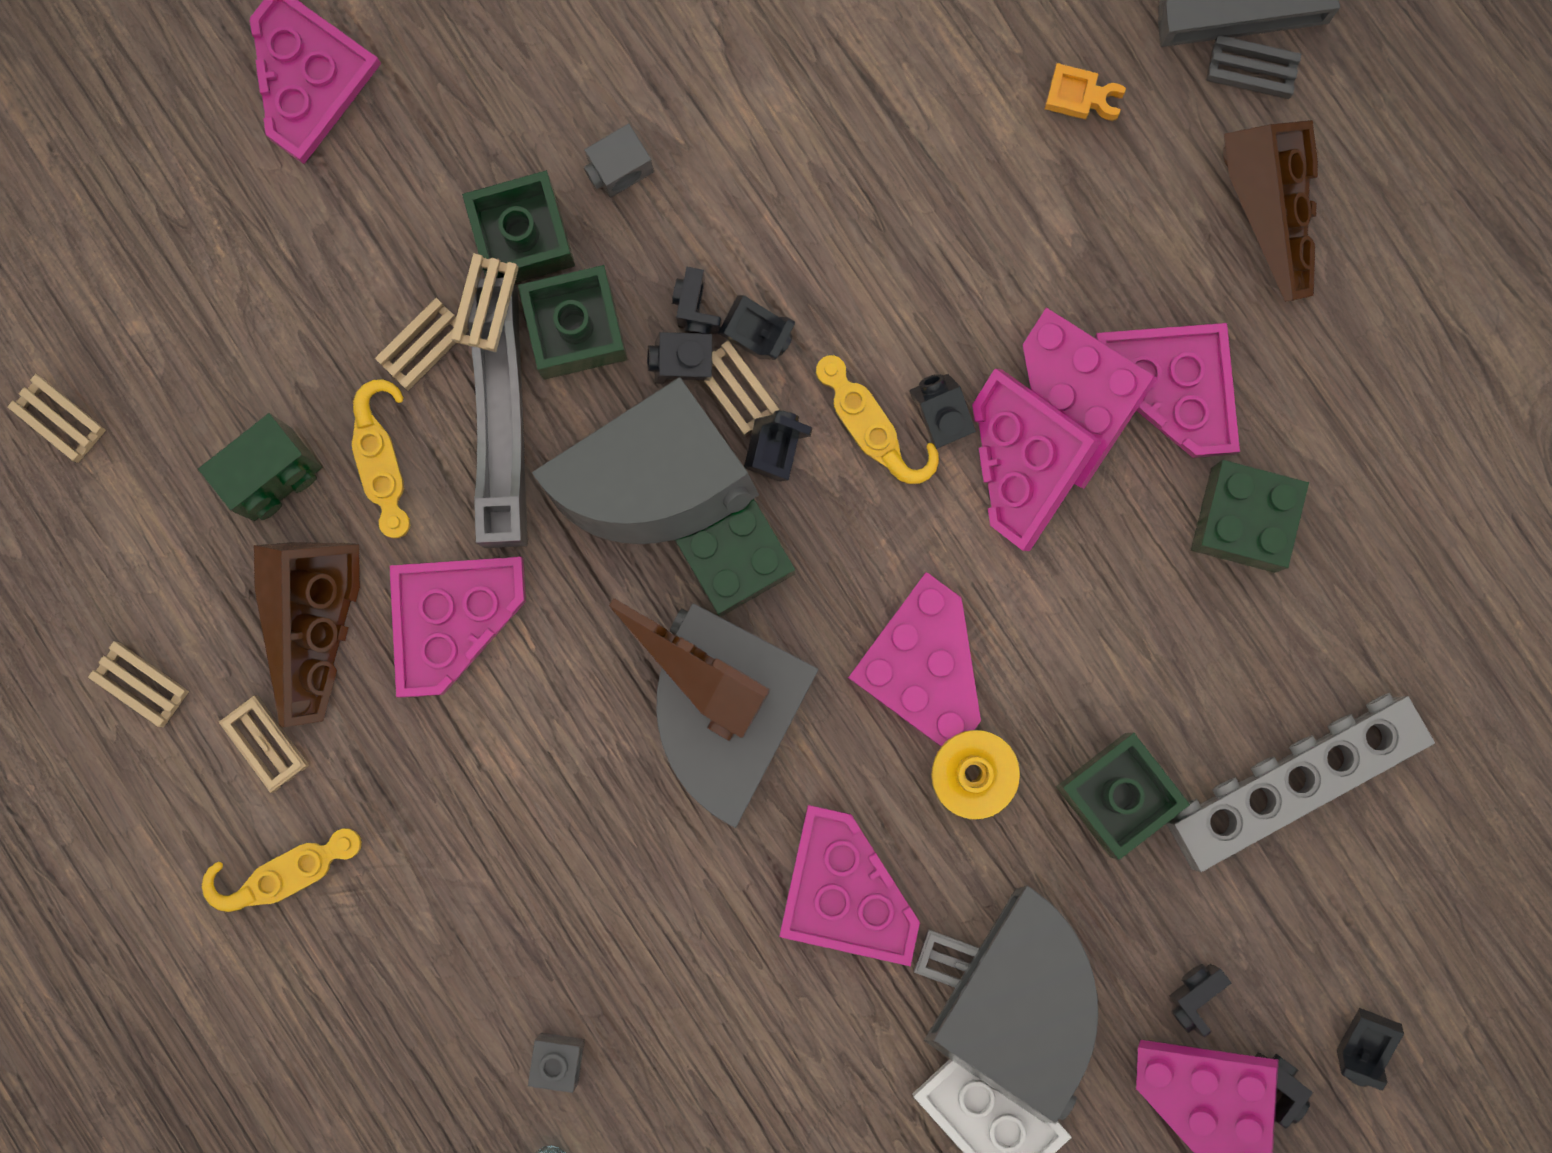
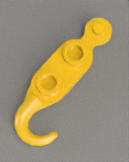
M834 355L823 357L817 364L816 376L823 385L829 386L834 390V409L860 449L866 455L888 468L890 473L899 481L907 484H920L930 479L936 472L939 464V455L933 443L927 444L926 448L929 459L922 469L914 470L909 468L901 457L894 426L870 391L861 384L852 383L847 380L846 366L841 358Z
M384 379L372 380L360 387L353 400L355 422L352 451L367 498L381 507L382 513L379 518L381 532L389 538L397 539L405 536L411 526L408 514L400 509L398 505L399 498L403 494L404 481L392 440L372 415L369 402L371 397L380 391L391 394L397 403L403 402V396L400 389L392 382Z
M343 828L333 833L326 845H319L317 843L299 845L258 867L237 892L226 896L219 894L214 886V878L223 868L222 862H216L208 868L203 876L201 886L203 896L209 905L225 912L240 910L246 906L273 904L282 901L326 876L334 859L346 860L356 856L361 849V838L353 829Z

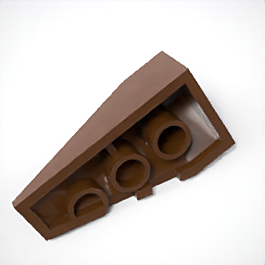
M1313 120L1269 124L1225 133L1223 158L1228 167L1229 178L1284 301L1314 296L1315 243L1308 236V224L1311 217H1316L1317 203L1313 200L1309 201L1310 179L1318 178V159Z
M288 542L254 545L255 594L279 725L281 727H291L323 722L337 669L334 666L340 640H346L349 627L344 626L351 601L356 602L360 588L359 544Z
M613 598L609 604L610 608L701 714L711 720L707 728L728 741H731L734 734L743 739L767 699L770 689L718 658L710 657L694 644L677 635H673L658 623Z

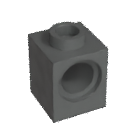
M629 123L584 149L589 164L583 168L596 190L603 186L610 198L654 173L652 160Z
M541 1033L534 1041L528 1087L573 1093L579 1084L585 1039Z

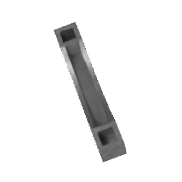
M485 278L480 279L468 321L470 334ZM496 278L481 339H488L504 278ZM514 284L497 351L493 352L471 346L477 411V471L474 496L476 543L483 548L527 546L518 289Z

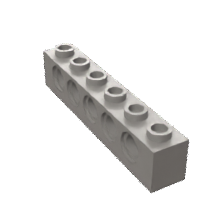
M1390 693L1382 695L1366 704L1369 712L1356 719L1353 718L1352 714H1349L1332 722L1327 726L1330 733L1318 740H1315L1313 735L1299 740L1289 747L1292 754L1279 761L1273 756L1259 762L1250 768L1254 775L1239 783L1235 777L1219 784L1212 789L1215 796L1201 804L1197 799L1189 801L1190 806L1166 824L1191 869L1203 872L1435 744L1409 696L1392 698ZM1372 725L1376 726L1382 734L1381 744L1376 749L1371 748L1366 740V733ZM1334 746L1338 747L1344 756L1342 766L1336 771L1330 767L1327 760L1328 752ZM1296 767L1304 772L1306 778L1304 787L1298 792L1290 787L1288 781L1290 772ZM1258 788L1262 789L1267 796V805L1260 813L1254 812L1249 802L1252 792ZM1222 809L1228 815L1229 826L1225 832L1216 834L1211 828L1210 821L1212 815L1217 810Z

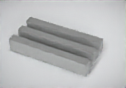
M928 929L914 968V973L956 988L960 978L927 967L928 959L962 971H966L970 963L932 950L934 942L971 956L976 955L979 947Z

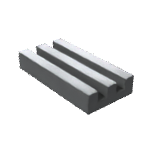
M1218 35L1214 41L1206 81L1290 99L1294 92L1295 86L1293 85L1297 78V66L1302 54ZM1222 51H1223V52L1232 53V54L1241 55V56H1246V57H1250V58H1255V59H1259V60H1263V61H1268V62H1272V63H1277V64H1281V65H1286L1287 67L1279 66V65H1275V64H1270V63H1266V62H1261V61H1257V60H1252V59H1248V58H1244V57H1239V56H1235V55H1230V54L1222 53ZM1219 64L1251 73H1262L1284 78V83L1221 70L1218 67Z

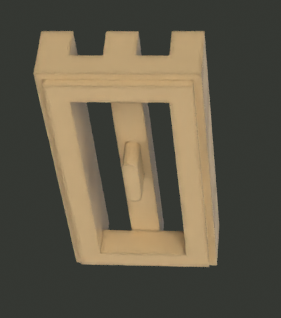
M473 253L451 336L453 342L493 352L497 351L519 268L517 264L511 262L507 264L500 262L499 259L483 258L482 255ZM482 268L488 269L470 336L465 335ZM498 272L504 273L488 339H481Z
M435 298L375 359L408 391L456 344V342L451 340L453 329L406 376L401 371L449 324L454 327L455 315ZM438 314H440L441 317L394 364H392L390 361L394 357H396Z
M729 341L723 343L717 351H712V366H715L753 420L748 423L745 422L713 377L710 381H704V383L745 437L753 431L756 418L773 415L774 411L779 410V408ZM725 356L730 359L766 408L764 412L760 413L721 359Z
M35 374L30 379L32 384L28 389L24 387L19 392L21 397L16 402L12 401L7 407L68 458L79 463L106 429L44 378ZM41 391L45 392L89 428L91 432L87 437L38 398L37 395ZM32 404L80 445L74 449L26 408Z
M113 641L109 647L110 652L107 656L101 658L98 662L100 666L97 670H93L88 678L156 726L164 727L189 691L120 642ZM122 657L174 694L172 699L168 700L116 663L118 658ZM108 672H112L164 709L162 713H158L106 676Z
M259 696L251 697L219 721V724L270 793L277 791L281 788V785L289 782L297 773L309 767L307 761ZM254 710L293 763L290 767L287 766L248 713L249 711ZM240 719L279 771L280 774L274 778L235 725L237 720Z

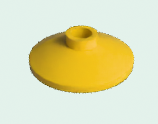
M982 730L964 731L948 739L937 752L932 765V785L940 802L952 813L967 819L988 818L1002 811L1015 796L1020 779L1019 763L1012 748L999 736ZM976 765L979 768V776L973 781H968L965 771L969 766Z

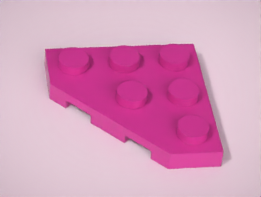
M263 0L251 15L250 25L257 55L255 62L259 91L262 95L264 106L265 135L270 141L302 164H305L381 65V62L375 55L298 0Z
M1046 307L1022 344L1031 391L1102 441L1074 483L1078 487L1085 489L1157 380V377Z
M1227 323L1102 332L1094 336L1100 342L1157 377V380L1136 411L1192 458L1236 455L1240 452Z
M995 368L972 404L974 421L979 423L982 442L979 454L983 481L988 483L991 508H988L991 527L1022 551H1030L1102 441L1004 370Z
M508 557L390 566L396 697L435 696L446 693L526 602L524 558Z
M926 572L848 679L940 747L948 739L961 732L975 730L981 722L962 598Z
M808 805L779 937L911 967L920 924L918 918L853 816L848 813Z
M1140 1040L1137 1057L1136 1089L1194 1153H1273L1278 1060Z

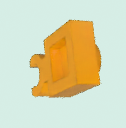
M1057 63L1044 109L1086 120L1091 108L1095 109L1099 116L1106 120H1117L1121 109L1109 106L1106 98L1113 96L1122 99L1126 88L1118 83H1109L1103 87L1097 86L1096 82L1099 73Z

